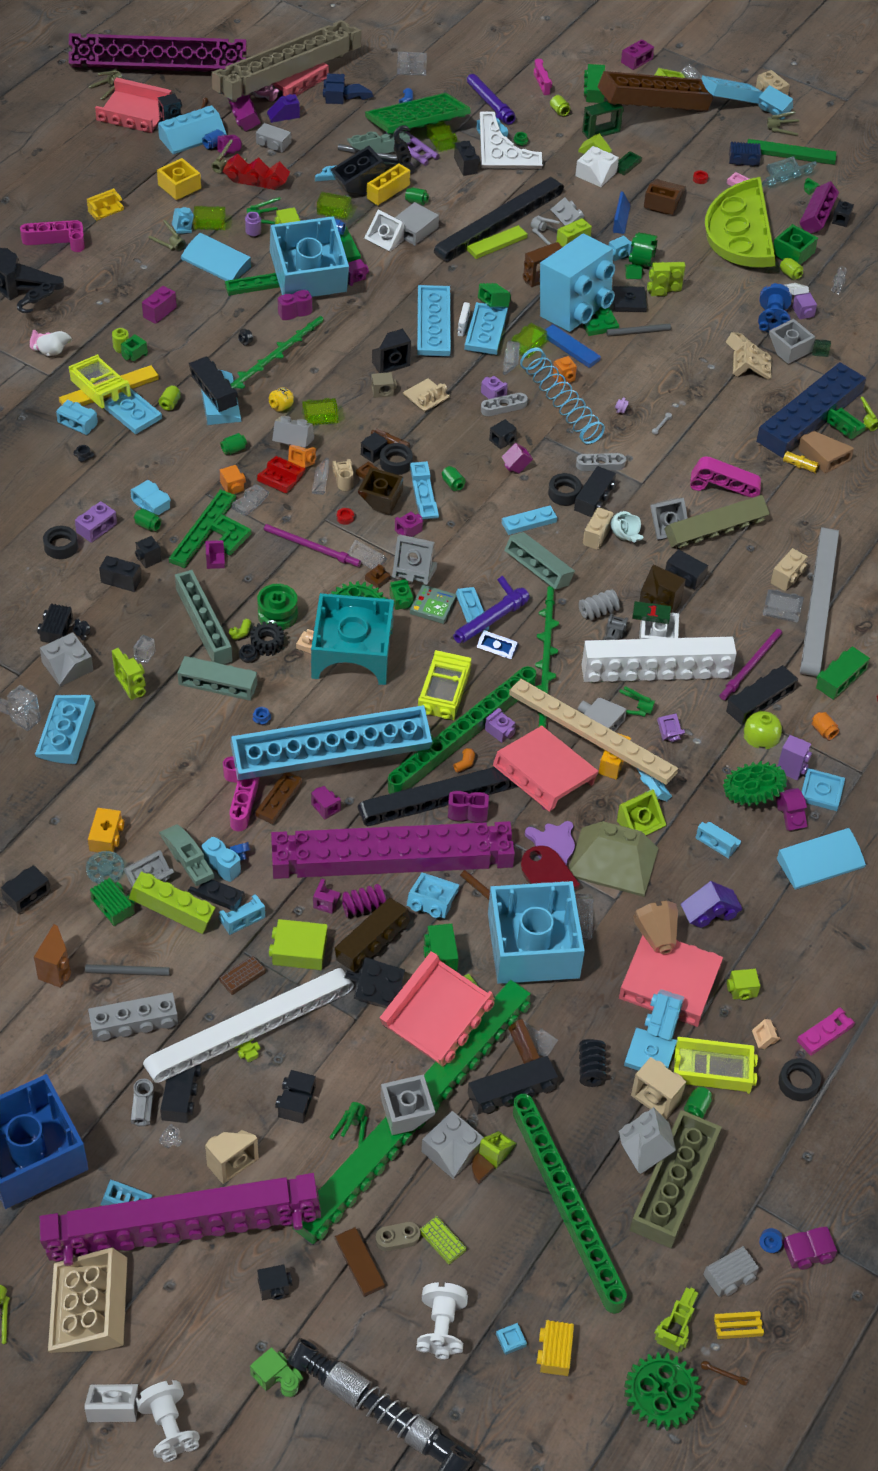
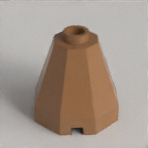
M661 901V906H657L655 902L637 909L636 915L633 916L635 925L653 950L660 952V954L672 952V949L676 946L678 910L676 903Z

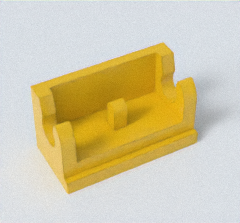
M114 188L87 199L88 212L97 221L123 211L124 206L119 202L122 198Z

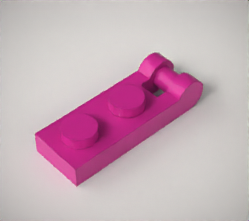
M536 59L534 63L536 67L534 68V76L543 94L550 95L552 81L548 78V73L543 67V60Z
M840 1007L833 1014L798 1036L797 1042L812 1056L849 1031L855 1025V1022L852 1018H848L845 1015V1011ZM839 1020L842 1025L838 1026L835 1022Z

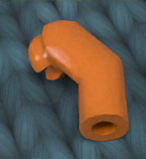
M464 749L462 751V760L453 764L454 770L457 773L473 766L475 759L473 749Z

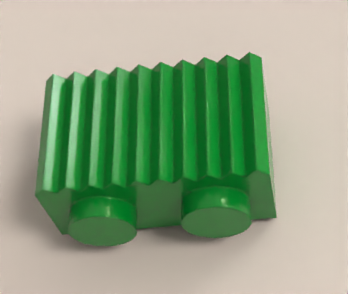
M496 283L479 284V300L491 308L509 307V302L511 301L510 292Z
M109 877L104 882L91 888L90 894L94 904H96L110 923L115 926L135 914V902L129 899L130 895L126 896L123 893V887L119 882L115 883Z

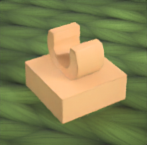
M307 629V632L304 631L296 643V649L311 653L314 631Z
M764 1019L752 1030L760 1049H765L770 1044H775L780 1040V1037L775 1032L777 1029L773 1026L771 1020Z

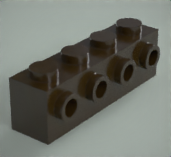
M389 897L334 947L336 961L351 971L356 972L362 967L365 957L370 959L374 954L379 953L387 942L393 940L400 930L407 927L410 922L408 908Z

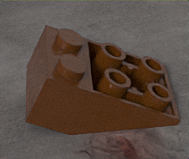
M659 179L654 180L649 184L645 193L644 208L673 215L686 186Z

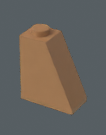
M813 431L801 437L798 450L809 460L818 462V468L826 474L851 461L854 448Z

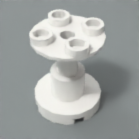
M439 1282L431 1283L423 1287L422 1302L432 1308L431 1319L435 1321V1331L432 1334L420 1336L417 1339L416 1349L420 1352L433 1353L438 1359H448L449 1355L463 1352L462 1341L448 1335L449 1323L454 1321L455 1310H460L467 1306L468 1295L466 1289L459 1285L445 1283L444 1287H438Z
M172 1380L173 1385H168L167 1381L152 1385L140 1393L141 1399H135L138 1411L142 1414H153L156 1424L163 1427L166 1439L156 1445L153 1450L154 1456L162 1458L163 1462H170L177 1457V1454L184 1451L190 1452L199 1447V1432H180L175 1420L179 1416L175 1404L184 1395L181 1383L177 1380Z

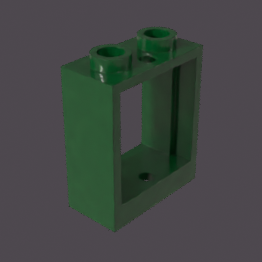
M606 101L585 107L582 133L587 139L599 133L602 137L619 133L624 112L623 105H613ZM611 112L610 122L596 125L597 116Z

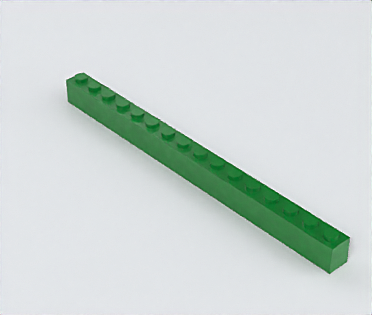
M510 980L494 997L493 1007L489 1012L483 1014L479 1026L470 1031L466 1043L457 1048L453 1060L450 1063H446L444 1067L435 1062L424 1074L435 1113L438 1111L440 1103L444 1099L450 1098L456 1085H461L466 1079L467 1073L470 1070L473 1071L478 1066L482 1056H487L492 1050L493 1044L496 1041H501L508 1027L518 1020V1016L521 1013L527 1012L531 1005L530 992ZM385 1117L318 1190L321 1218H317L312 1222H304L302 1219L303 1228L295 1230L293 1227V1230L312 1245L318 1239L322 1240L328 1233V1228L341 1219L342 1212L347 1207L351 1208L354 1205L360 1192H365L369 1188L371 1180L375 1176L381 1175L386 1163L389 1160L393 1161L397 1157L399 1149L403 1144L407 1145L411 1141L413 1133L417 1129L421 1130L426 1121L412 1131L392 1135L387 1117Z

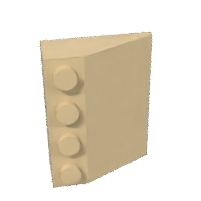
M108 1248L75 1257L71 1266H65L64 1261L54 1263L48 1352L104 1351L123 1346L127 1277L126 1256L114 1248Z

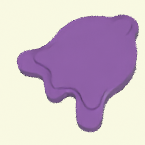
M566 821L560 826L546 824L544 832L533 827L526 828L525 836L535 846L542 845L554 849L566 865L569 858L574 854L575 844L571 836L573 830L572 822Z

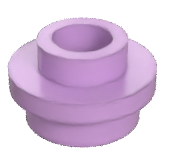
M624 397L622 400L618 399L615 409H617L616 413L618 414L619 412L623 414L629 401L625 400Z

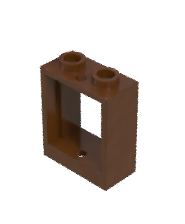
M559 242L525 253L523 279L531 288L540 285V271L536 272L537 264L561 249L562 246Z

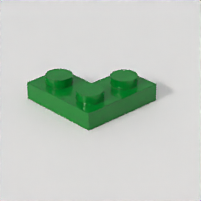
M600 307L594 314L596 319L589 320L583 324L588 336L607 333V329L619 328V324L609 307L606 309Z
M223 514L212 524V530L223 535L219 540L224 541V552L228 555H231L251 535L250 528Z

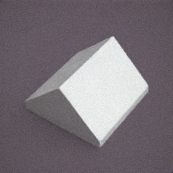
M378 210L365 235V239L391 252L404 241V222Z
M138 1384L90 1385L85 1402L87 1421L136 1422L137 1405L135 1399L138 1398Z

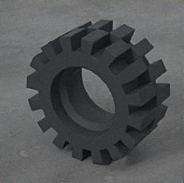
M264 621L262 625L258 623L257 627L254 626L250 632L251 645L255 647L259 655L263 656V653H266V656H269V653H271L273 656L275 651L279 653L280 649H283L284 631L281 626L278 627L277 623L272 625V622L269 621V624H266V621ZM263 637H272V638H274L273 640H270V641L261 640V638H263Z

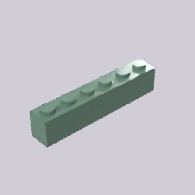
M193 570L175 574L176 590L211 661L219 664L232 662L231 645Z

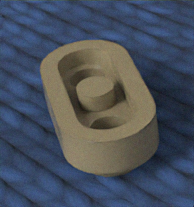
M413 1222L382 1227L376 1233V1245L382 1251L412 1247L420 1240V1229ZM411 1230L413 1233L408 1235L405 1232ZM390 1235L391 1238L385 1239L383 1236Z

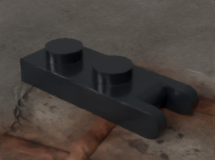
M213 879L200 884L198 889L192 886L188 889V892L192 895L232 911H236L245 898L244 891Z

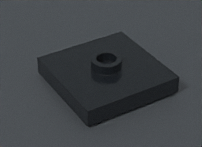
M613 286L612 291L615 294L613 300L614 312L647 311L645 287Z

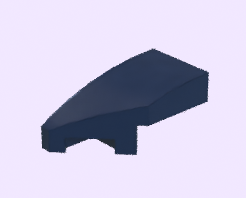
M360 84L344 86L346 100L360 96L362 100L374 97L372 91Z

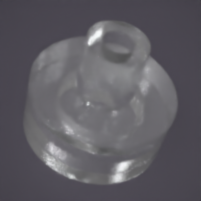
M169 1125L163 1131L159 1143L166 1148H170L173 1144L179 1147L183 1141L178 1137L180 1130L173 1125Z

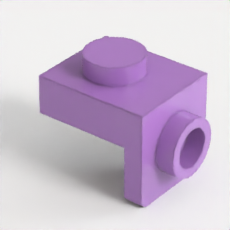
M677 714L657 719L663 741L675 742L680 740V737L685 734V730L680 728Z

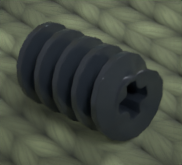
M585 1039L579 1043V1081L584 1086L597 1087L607 1077L605 1073L606 1058L604 1057L606 1056V1044L601 1040Z

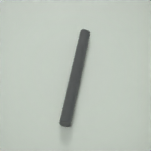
M338 145V150L351 153L361 151L352 146ZM377 153L379 157L397 160L396 155Z
M671 324L607 329V336L671 330Z
M86 964L85 973L169 976L170 967Z

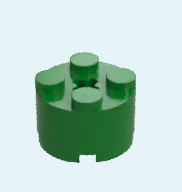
M640 232L636 233L632 239L631 246L634 248L630 253L629 262L635 265L651 267L653 265L651 258L655 257L658 243L656 239L658 236Z

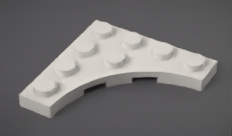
M480 112L481 168L542 169V152L517 148L514 146V143L500 132L495 112Z

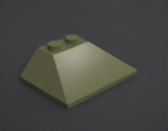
M602 821L581 829L569 870L576 879L645 897L658 847L642 831Z

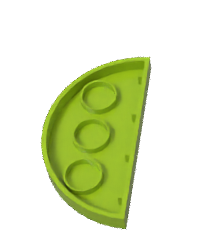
M761 177L742 181L723 191L711 203L705 216L706 237L711 248L719 256L735 264L749 267L776 266Z

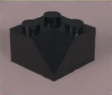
M403 328L387 333L380 347L372 350V363L379 373H388L410 366L411 340Z

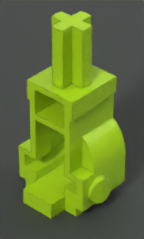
M686 1287L680 1301L676 1300L671 1316L661 1321L660 1326L657 1325L654 1332L656 1334V1343L677 1353L678 1351L682 1352L683 1347L686 1348L689 1341L687 1339L689 1333L687 1324L692 1318L695 1309L693 1305L698 1296L695 1289ZM671 1322L678 1323L682 1326L679 1335L684 1338H677V1336L663 1328L668 1329Z

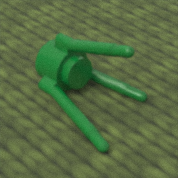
M281 197L257 205H251L250 208H246L247 214L249 212H257L260 216V213L277 210V207L260 210L259 207L279 201ZM261 219V223L275 225V221Z
M627 686L624 687V690H619L620 693L639 701L637 708L640 711L626 710V714L645 717L646 713L651 715L655 700Z
M352 1102L330 1135V1139L336 1136L345 1122L341 1137L345 1136L350 1125H358L360 1123L359 1146L364 1141L365 1125L368 1117L365 1116L366 1107L361 1103Z

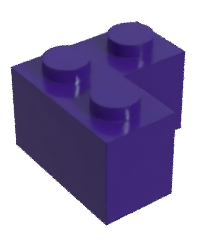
M713 881L707 883L681 903L689 923L700 928L707 926L716 916L728 921L736 917L737 913L742 910L734 891Z

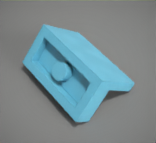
M702 822L698 826L696 839L728 859L741 844V840L711 822L707 824Z

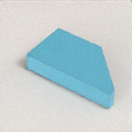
M326 166L320 174L315 175V181L336 180L330 170L335 166Z

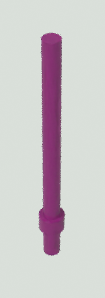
M268 524L264 526V531L334 557L344 564L349 563L357 567L361 564V560L349 556L346 552L335 551Z
M776 629L735 678L726 684V688L719 695L722 700H726L731 693L737 690L739 683L782 634L780 629Z

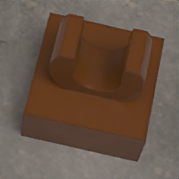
M380 564L365 575V580L376 588L382 587L391 578V575L385 571V567Z

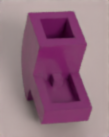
M798 788L784 789V792H779L780 796H775L778 811H783L786 830L807 827L804 809L807 808L802 792Z

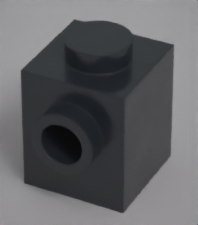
M839 200L834 211L832 224L847 227L852 216L854 204Z
M504 419L490 428L489 441L501 450L516 441L517 428Z
M374 432L361 442L360 455L374 463L380 458L381 450L387 445V440Z
M152 536L135 542V556L145 568L162 562L160 546Z
M284 1264L257 1270L262 1301L268 1299L280 1300L289 1295V1286H293L291 1273L286 1272Z

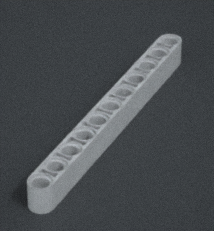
M821 527L800 674L817 677L820 673L839 530Z

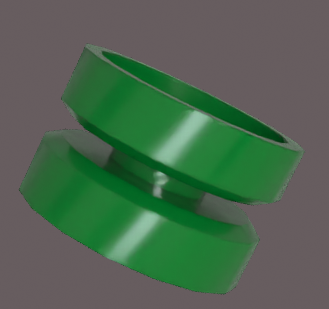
M271 584L260 590L257 596L258 620L261 625L264 621H266V624H269L270 621L272 625L277 623L278 627L281 626L282 630H285L296 623L298 618V600L294 589L284 584Z

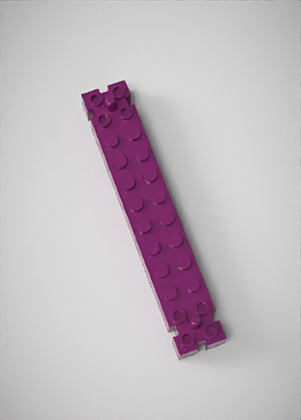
M69 33V46L72 51H69V65L71 67L83 68V64H87L88 68L214 72L219 69L225 70L226 66L246 59L243 55H247L246 39H234V43H230L229 39L105 34H87V38H83L81 34Z
M487 822L306 830L295 831V835H287V831L271 832L273 879L289 878V874H297V878L489 869V865L497 864V868H513L515 853L513 841H511V822H494V826H487Z
M314 1173L297 1175L296 1178L288 1180L287 1177L67 1211L65 1215H58V1213L39 1216L40 1242L43 1248L46 1249L49 1261L64 1260L65 1266L73 1265V1254H75V1257L108 1248L129 1251L134 1249V1247H153L165 1242L172 1244L184 1239L198 1240L203 1236H222L229 1232L243 1233L248 1229H267L270 1226L279 1224L287 1226L293 1223L294 1229L300 1230L303 1228L302 1219L304 1222H312L317 1218H321L319 1194Z

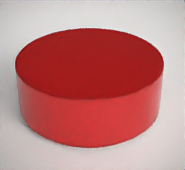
M702 170L694 172L693 181L697 184L707 183L708 173Z
M349 508L339 509L337 511V521L343 525L351 524L354 521V512Z

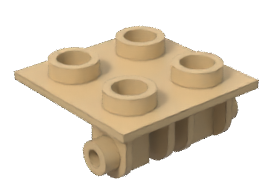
M429 378L403 392L407 398L424 412L450 398L446 393L447 386L440 383L437 386Z

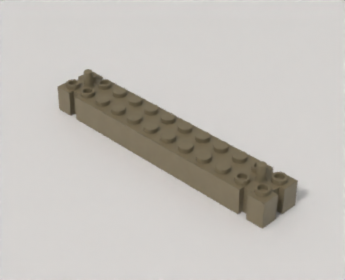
M340 20L333 23V26H325L226 66L225 70L219 69L212 72V89L219 94H224L231 102H236V99L241 97V95H248L253 91H258L265 86H270L275 82L313 68L318 64H323L335 57L342 58L345 53L361 47L362 30L354 26L350 27L348 23Z

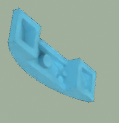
M428 461L410 463L414 495L419 515L422 519L439 518L430 482Z

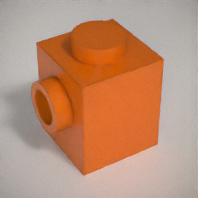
M566 356L555 360L554 366L558 369L559 374L564 376L566 382L575 381L577 366L571 358ZM553 368V374H558L557 370ZM559 375L557 382H564L563 377Z
M236 465L219 469L220 482L226 492L235 494L244 491L246 479Z

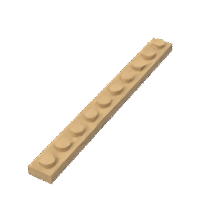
M520 679L510 689V696L667 785L678 773L676 766L528 682Z

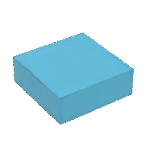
M518 1323L496 1331V1336L505 1355L527 1346Z

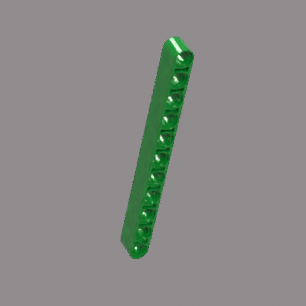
M530 666L521 668L432 739L429 749L417 751L392 771L388 776V793L391 794L413 787L485 728L486 718L498 708L504 713L519 700L510 696V689L520 679L535 686L536 670Z
M520 1094L514 1099L513 1117L605 1309L613 1314L619 1313L625 1305L626 1290L533 1099L527 1094ZM532 1124V1125H534V1126H536V1127L531 1128V1127H529V1126H527V1125ZM536 1143H543L544 1146H539ZM546 1161H551V1162H553L554 1164H553V1165H548V1164H546L545 1162H546ZM555 1180H560V1181H562L563 1183L558 1184V1183H556V1182H554V1181H555ZM564 1199H570L572 1202L567 1203ZM573 1218H579L581 1222H575ZM583 1237H587V1238H589L591 1241H590V1242H586V1241L582 1240V1238H583ZM598 1257L601 1261L596 1262L591 1258ZM601 1277H607L610 1281H603ZM617 1297L620 1301L614 1302L610 1298Z

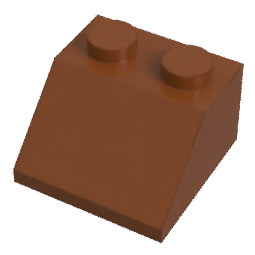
M53 924L34 955L38 980L61 988L64 981H68L70 978L71 969L58 926Z

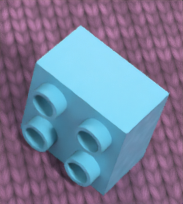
M334 216L271 225L270 254L282 295L294 294L300 290H308L312 297L347 292L349 265Z
M583 233L540 262V317L570 332L581 323H587L600 307L608 308L615 296L614 291H612V277L615 273L613 248Z
M573 881L491 886L488 919L497 984L508 983L510 980L516 983L580 978L584 945Z

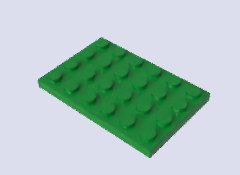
M448 93L365 111V117L388 134H394L396 128L402 125L408 126L411 130L412 127H424L425 124H437L438 121H450L454 117L462 118L466 114H471L469 106Z

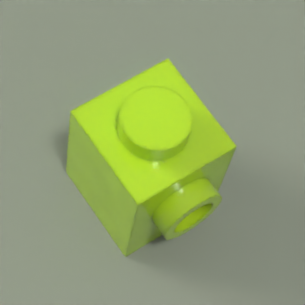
M756 969L731 971L730 978L727 979V990L731 992L733 999L747 1000L758 996L760 983Z

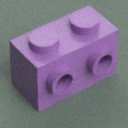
M101 501L75 519L76 533L91 543L117 524L116 511Z
M789 735L782 748L778 766H781L786 776L798 780L801 774L804 775L809 766L806 763L809 762L812 752H809L811 744L792 735Z

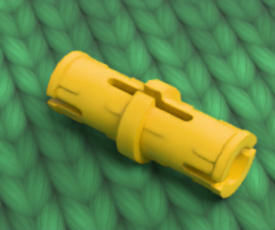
M786 451L783 462L793 464L798 469L803 468L813 473H816L819 466L818 462L811 461L803 455H795L789 451Z

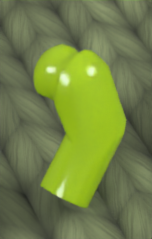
M244 619L239 629L237 627H234V629L230 628L229 634L231 638L238 640L247 636L252 624L251 620Z

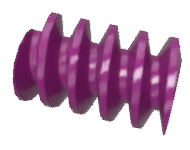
M379 884L374 885V890L371 886H367L366 891L364 888H359L358 893L356 890H351L350 895L345 891L342 897L343 910L347 918L349 911L354 916H356L357 909L360 910L361 914H364L365 907H367L369 912H372L373 905L377 909L381 903L383 904L386 901L384 891Z

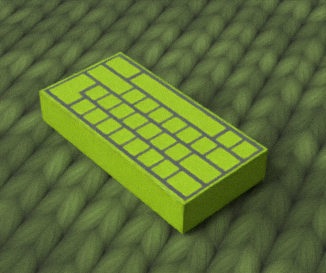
M437 1216L420 1229V1234L449 1265L466 1252V1247Z

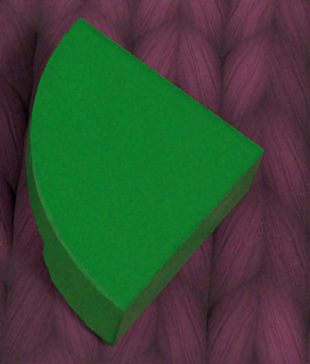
M807 178L804 183V190L808 195H811L820 184Z

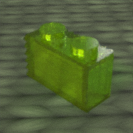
M444 120L438 121L437 124H427V136L438 152L455 147L457 136L455 133H452L450 126L446 125Z
M321 192L317 201L318 215L334 216L335 218L346 220L352 208V198Z
M194 206L193 225L195 230H225L226 207Z
M530 322L528 326L522 328L519 334L513 336L511 350L523 356L528 350L539 348L546 342L547 331ZM533 351V352L527 354V355L525 356V358H528V357H529L531 354H533L535 351Z
M336 398L302 401L303 419L307 420V423L313 424V426L338 423L339 412Z

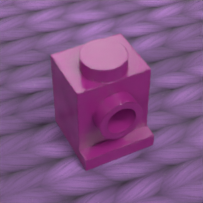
M236 135L218 136L217 151L221 153L232 139L233 142L226 153L233 154L235 151H240L242 142Z
M361 259L348 263V284L350 286H353L355 282L366 279L369 269Z
M411 511L401 518H395V531L399 535L413 537L422 532L423 519L419 514L415 515Z
M325 786L318 787L311 792V805L324 820L341 811V799L339 797L336 798L335 794Z

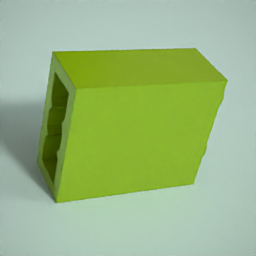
M278 919L277 927H273L272 939H275L274 944H270L269 956L272 957L273 965L322 970L327 942V924Z

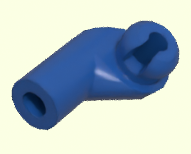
M404 89L405 97L401 98L399 103L413 100L412 89Z

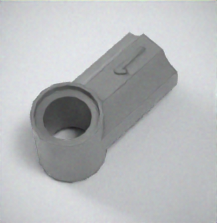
M139 1079L134 1084L131 1124L136 1126L150 1125L154 1091L153 1084L148 1079ZM142 1090H147V1091H149V1092L146 1093V1094H140V1093H139V1092L142 1091Z

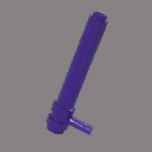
M476 74L468 75L467 83L495 111L496 118L504 124H512L516 119L514 111L507 104L503 103Z
M501 576L497 581L507 595L504 596L503 600L457 629L453 635L454 640L457 643H464L508 613L516 611L528 602L530 598L528 591L525 588L513 590L506 579Z

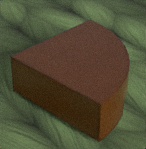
M477 1153L473 1159L472 1172L475 1181L480 1184L494 1170V1166L481 1154Z

